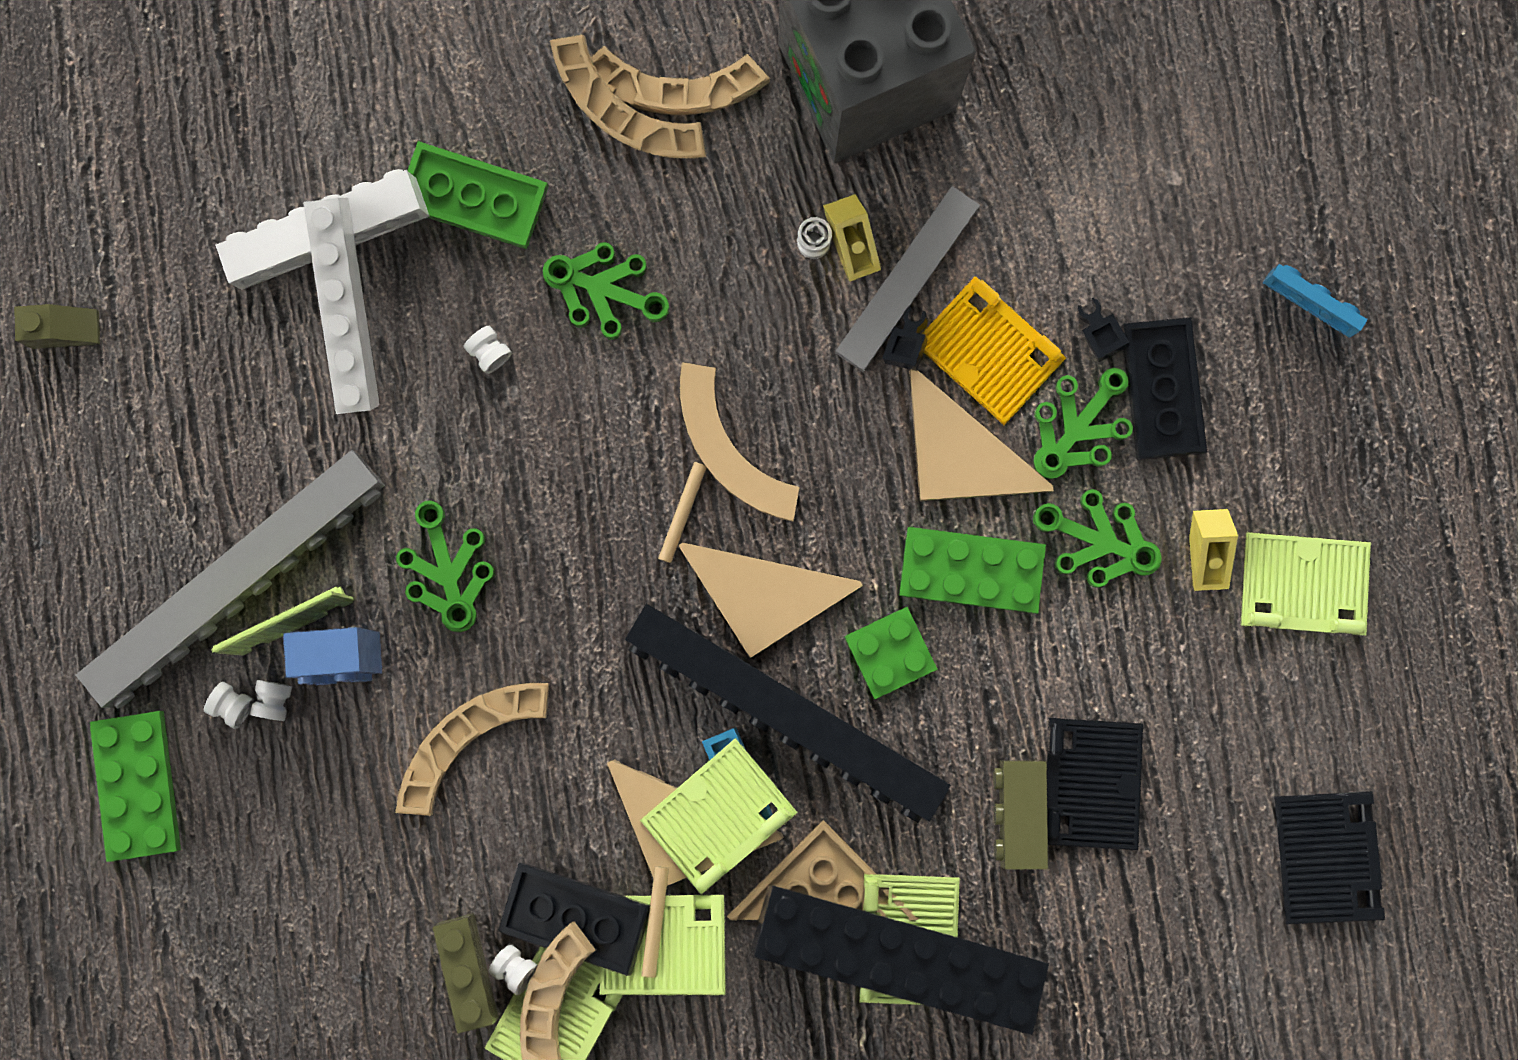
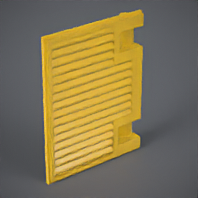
M974 277L922 333L928 339L924 354L1003 425L1015 415L1066 359L1054 343L1045 335L1039 334L1009 307L995 290L977 277ZM976 293L988 303L981 312L969 302ZM1036 348L1049 358L1042 367L1029 356Z

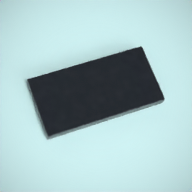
M1192 318L1122 324L1121 328L1130 343V346L1124 349V357L1128 377L1136 460L1208 453Z
M521 862L517 866L498 932L548 948L556 936L570 923L575 921L595 948V951L585 962L630 976L648 921L650 904Z

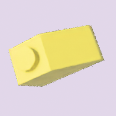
M856 194L824 205L827 222L832 229V239L849 282L880 271V262L868 214Z
M1228 509L1193 511L1189 542L1194 591L1229 589L1238 534Z

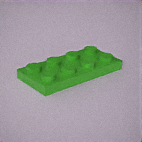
M417 142L407 171L417 179L429 213L427 218L520 248H528L549 187L547 182L423 142Z
M907 527L899 596L1037 614L1046 544Z
M164 711L90 722L106 862L181 850Z

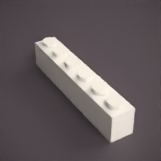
M401 169L393 170L383 176L384 179L374 183H359L352 187L351 192L341 196L337 194L329 195L321 200L334 198L349 199L355 245H358L429 217L417 179L410 172ZM304 207L291 210L288 213L289 216L280 220L271 219L263 221L257 225V229L247 233L236 232L226 237V241L216 244L229 284L243 290L312 263Z
M334 198L303 202L336 414L370 411L379 406V398L349 199Z

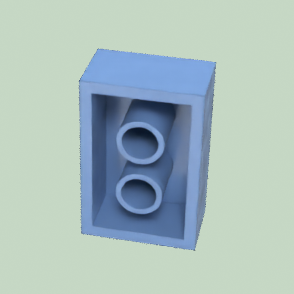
M356 627L284 633L286 677L298 678V684L329 685L337 684V681L366 682L372 681V674L382 673L380 632Z

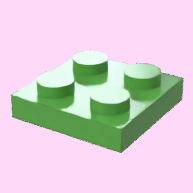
M908 607L844 636L874 700L938 670Z

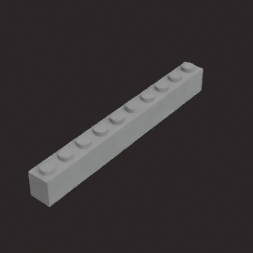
M353 450L349 451L79 671L76 677L101 708L116 707L118 709L123 707L135 697L133 692L142 684L147 686L157 680L162 675L161 669L170 661L176 663L190 652L188 647L197 639L202 641L212 635L217 630L216 624L225 616L231 618L244 608L243 602L252 594L257 596L267 590L272 585L270 580L280 571L286 573L299 563L297 557L307 549L313 551L322 545L327 539L324 535L334 527L340 529L349 523L354 517L352 512L361 505L366 507L377 500L381 495L379 490L385 485L358 453Z

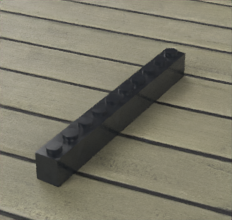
M647 603L625 638L626 641L631 643L628 650L644 660H647L649 655L661 661L658 668L674 678H677L679 673L691 679L689 687L704 696H707L709 691L721 697L719 705L734 714H737L739 709L745 711L752 716L749 722L766 733L772 727L782 733L779 738L781 742L796 751L802 745L812 751L809 758L825 768H828L830 763L843 770L840 777L857 787L861 781L873 788L870 795L887 805L891 799L904 806L900 813L917 823L920 822L921 818L929 822L931 821L951 784Z

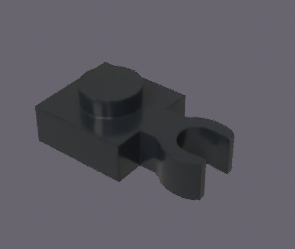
M1092 298V304L1096 310L1091 314H1086L1079 305L1078 314L1082 321L1090 325L1082 330V334L1098 362H1101L1129 347L1130 343L1115 316L1111 314L1103 318L1099 301L1096 298Z
M908 308L904 313V328L893 327L883 360L885 364L917 371L928 341L926 335L920 334V332L926 328L928 317L926 312L923 311L921 319L917 322H912L913 312L911 308Z

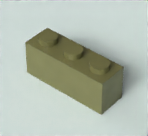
M999 760V768H994L993 785L994 789H999L1000 802L994 804V824L1000 825V839H995L994 841L995 861H1000V866L1004 869H1048L1046 761Z
M474 913L437 923L432 928L457 1034L493 1025L499 1016Z

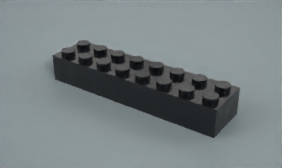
M768 885L749 956L1029 1035H1033L1049 963L774 885Z

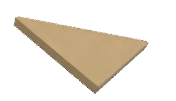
M918 370L909 371L920 501L1054 491L1053 485L922 373Z
M683 542L678 545L750 658L863 586L860 581Z
M615 759L607 762L653 878L655 866L669 868L667 885L687 878L640 821L677 788L647 773L621 764ZM774 832L754 850L783 839L782 832ZM706 857L696 868L699 872L710 869L714 864Z
M822 820L727 917L731 921L759 920L768 885H774L863 911L864 874L874 875L876 873ZM879 888L878 904L888 905L889 888ZM893 901L897 906H904L903 904H905L900 901ZM900 908L909 917V920L919 919V917H915L911 913L913 912L912 910ZM878 909V911H876L880 913L883 917H886L885 913L882 910Z

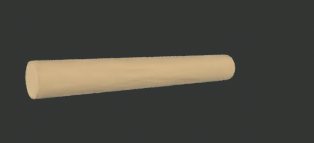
M694 462L658 557V559L667 563H671L705 474L707 467L701 463Z
M655 866L641 974L644 977H656L669 868Z

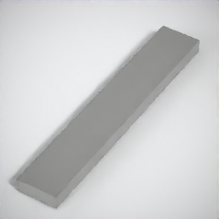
M951 186L836 349L835 353L864 372L892 332L893 327L895 328L906 309L912 304L976 213L980 204Z

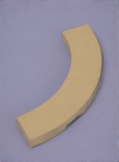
M584 35L550 40L553 57L563 82L578 106L603 131L626 145L653 155L684 159L706 157L701 122L671 123L650 118L637 112L620 100L605 84L593 64Z
M605 46L591 57L595 68L605 84L620 100L637 109L659 114L694 115L723 109L755 94L770 82L767 74L748 54L727 68L709 74L707 77L688 80V78H657L646 75L620 60Z
M682 362L680 375L682 413L688 435L703 464L728 492L744 503L775 518L794 522L800 487L783 483L762 473L738 452L727 436L717 411L715 401L716 368Z
M526 683L496 689L473 698L447 715L424 739L409 768H407L398 794L395 813L433 815L439 786L450 765L460 752L480 735L502 724L520 719L547 718L550 683Z
M575 921L562 930L548 946L541 957L542 959L533 977L530 978L520 1020L522 1060H561L558 1026L564 995L576 971L595 951V948Z

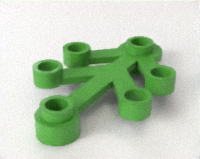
M599 243L594 250L573 259L564 255H556L549 258L543 267V277L550 287L561 290L570 310L569 319L575 327L582 328L587 326L590 322V313L586 307L580 304L573 285L588 291L601 320L602 334L610 340L617 339L621 335L622 326L620 321L614 318L606 298L641 310L644 317L651 322L663 321L668 316L669 304L664 295L653 292L647 296H642L612 284L630 275L633 277L644 275L647 270V264L641 255H631L626 262L594 276L586 275L580 271L596 263L601 265L611 264L615 259V251L609 243ZM608 249L611 251V255L607 259H601L598 256L600 250ZM633 261L642 262L643 266L639 271H633L630 268ZM558 268L567 270L563 278H556L554 276ZM651 305H661L662 311L656 315L652 314L649 311ZM578 311L586 313L585 319L581 322L573 319L574 314ZM609 323H615L618 326L617 331L613 334H608L605 331Z
M1110 368L1100 376L1098 392L1078 417L1074 393L1078 388L1077 380L1070 375H1065L1057 381L1055 390L1060 396L1064 435L1057 443L1052 424L1057 415L1056 407L1050 402H1043L1037 406L1034 411V417L1039 422L1042 448L1036 452L1033 463L1035 470L1042 477L1055 479L1063 475L1067 467L1090 464L1102 467L1111 460V451L1105 445H1097L1087 452L1067 453L1075 442L1105 438L1124 440L1131 435L1133 426L1126 418H1119L1111 424L1089 426L1111 397H1117L1126 390L1128 377L1123 370ZM1110 376H1117L1120 379L1119 387H1114L1110 384ZM1061 382H1070L1072 391L1064 392L1061 389ZM1045 407L1051 411L1049 419H1044L1040 416L1041 408ZM1122 423L1126 426L1127 432L1125 435H1120L1116 432V424ZM1096 450H1101L1105 453L1106 459L1104 462H1099L1095 459L1094 453ZM1053 455L1056 457V467H1049L1046 464L1047 456Z
M1088 490L1080 498L1081 506L1090 512L1097 531L1064 518L1060 508L1051 503L1041 505L1034 512L1033 522L1038 530L1042 532L1058 530L1092 545L1073 554L1063 553L1059 555L1055 560V568L1059 573L1064 575L1070 574L1075 571L1077 566L1109 553L1125 558L1106 568L1097 566L1090 569L1087 573V582L1094 588L1103 587L1110 579L1130 571L1141 576L1150 575L1157 571L1161 565L1162 557L1160 550L1155 544L1144 541L1134 518L1135 510L1129 503H1120L1112 511L1114 521L1123 525L1129 544L1117 540L1102 505L1103 497L1097 490ZM1088 494H1092L1097 498L1096 506L1092 507L1086 503V496ZM1124 507L1129 511L1127 520H1123L1118 516L1119 508ZM1042 513H1049L1052 516L1053 520L1050 525L1042 523ZM1140 552L1146 553L1149 558L1146 565L1138 562L1137 557ZM1063 557L1069 558L1072 562L1069 570H1064L1060 566V561ZM1095 571L1102 572L1104 580L1100 584L1094 582L1092 578Z
M424 501L416 508L415 518L420 526L428 530L438 567L421 559L417 552L410 548L401 549L396 555V562L400 567L408 570L413 569L442 585L447 600L428 592L427 586L419 581L409 583L405 589V594L410 601L421 602L440 612L442 622L447 629L458 633L465 632L475 624L477 612L473 605L484 584L490 582L495 575L494 567L488 562L481 561L476 563L472 570L473 578L461 596L458 581L475 550L484 546L485 535L476 528L468 529L463 535V544L452 562L441 526L445 520V511L441 505L434 501ZM430 510H436L437 519L433 522L426 520V514ZM472 533H478L480 536V541L476 545H470L468 542V538ZM410 552L413 555V561L409 565H404L402 556ZM481 566H487L490 571L489 575L484 579L478 576V569ZM419 585L423 593L419 598H413L411 590L414 586ZM457 609H463L466 614L461 622H457L454 619V612Z

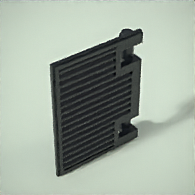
M1049 718L1050 742L1049 748L1047 747L1046 760L1048 845L1138 850L1143 723ZM1064 731H1072L1071 749L1063 748ZM1060 816H1068V833H1060Z
M1373 791L1274 796L1286 924L1385 920V910L1382 907L1380 890H1382L1377 828L1376 821H1373L1372 804H1374ZM1349 805H1357L1359 822H1350ZM1357 891H1366L1367 908H1358Z

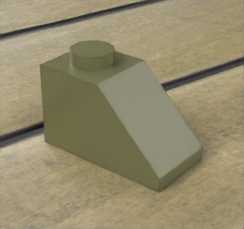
M52 304L14 307L15 341L31 349L100 344L99 310Z

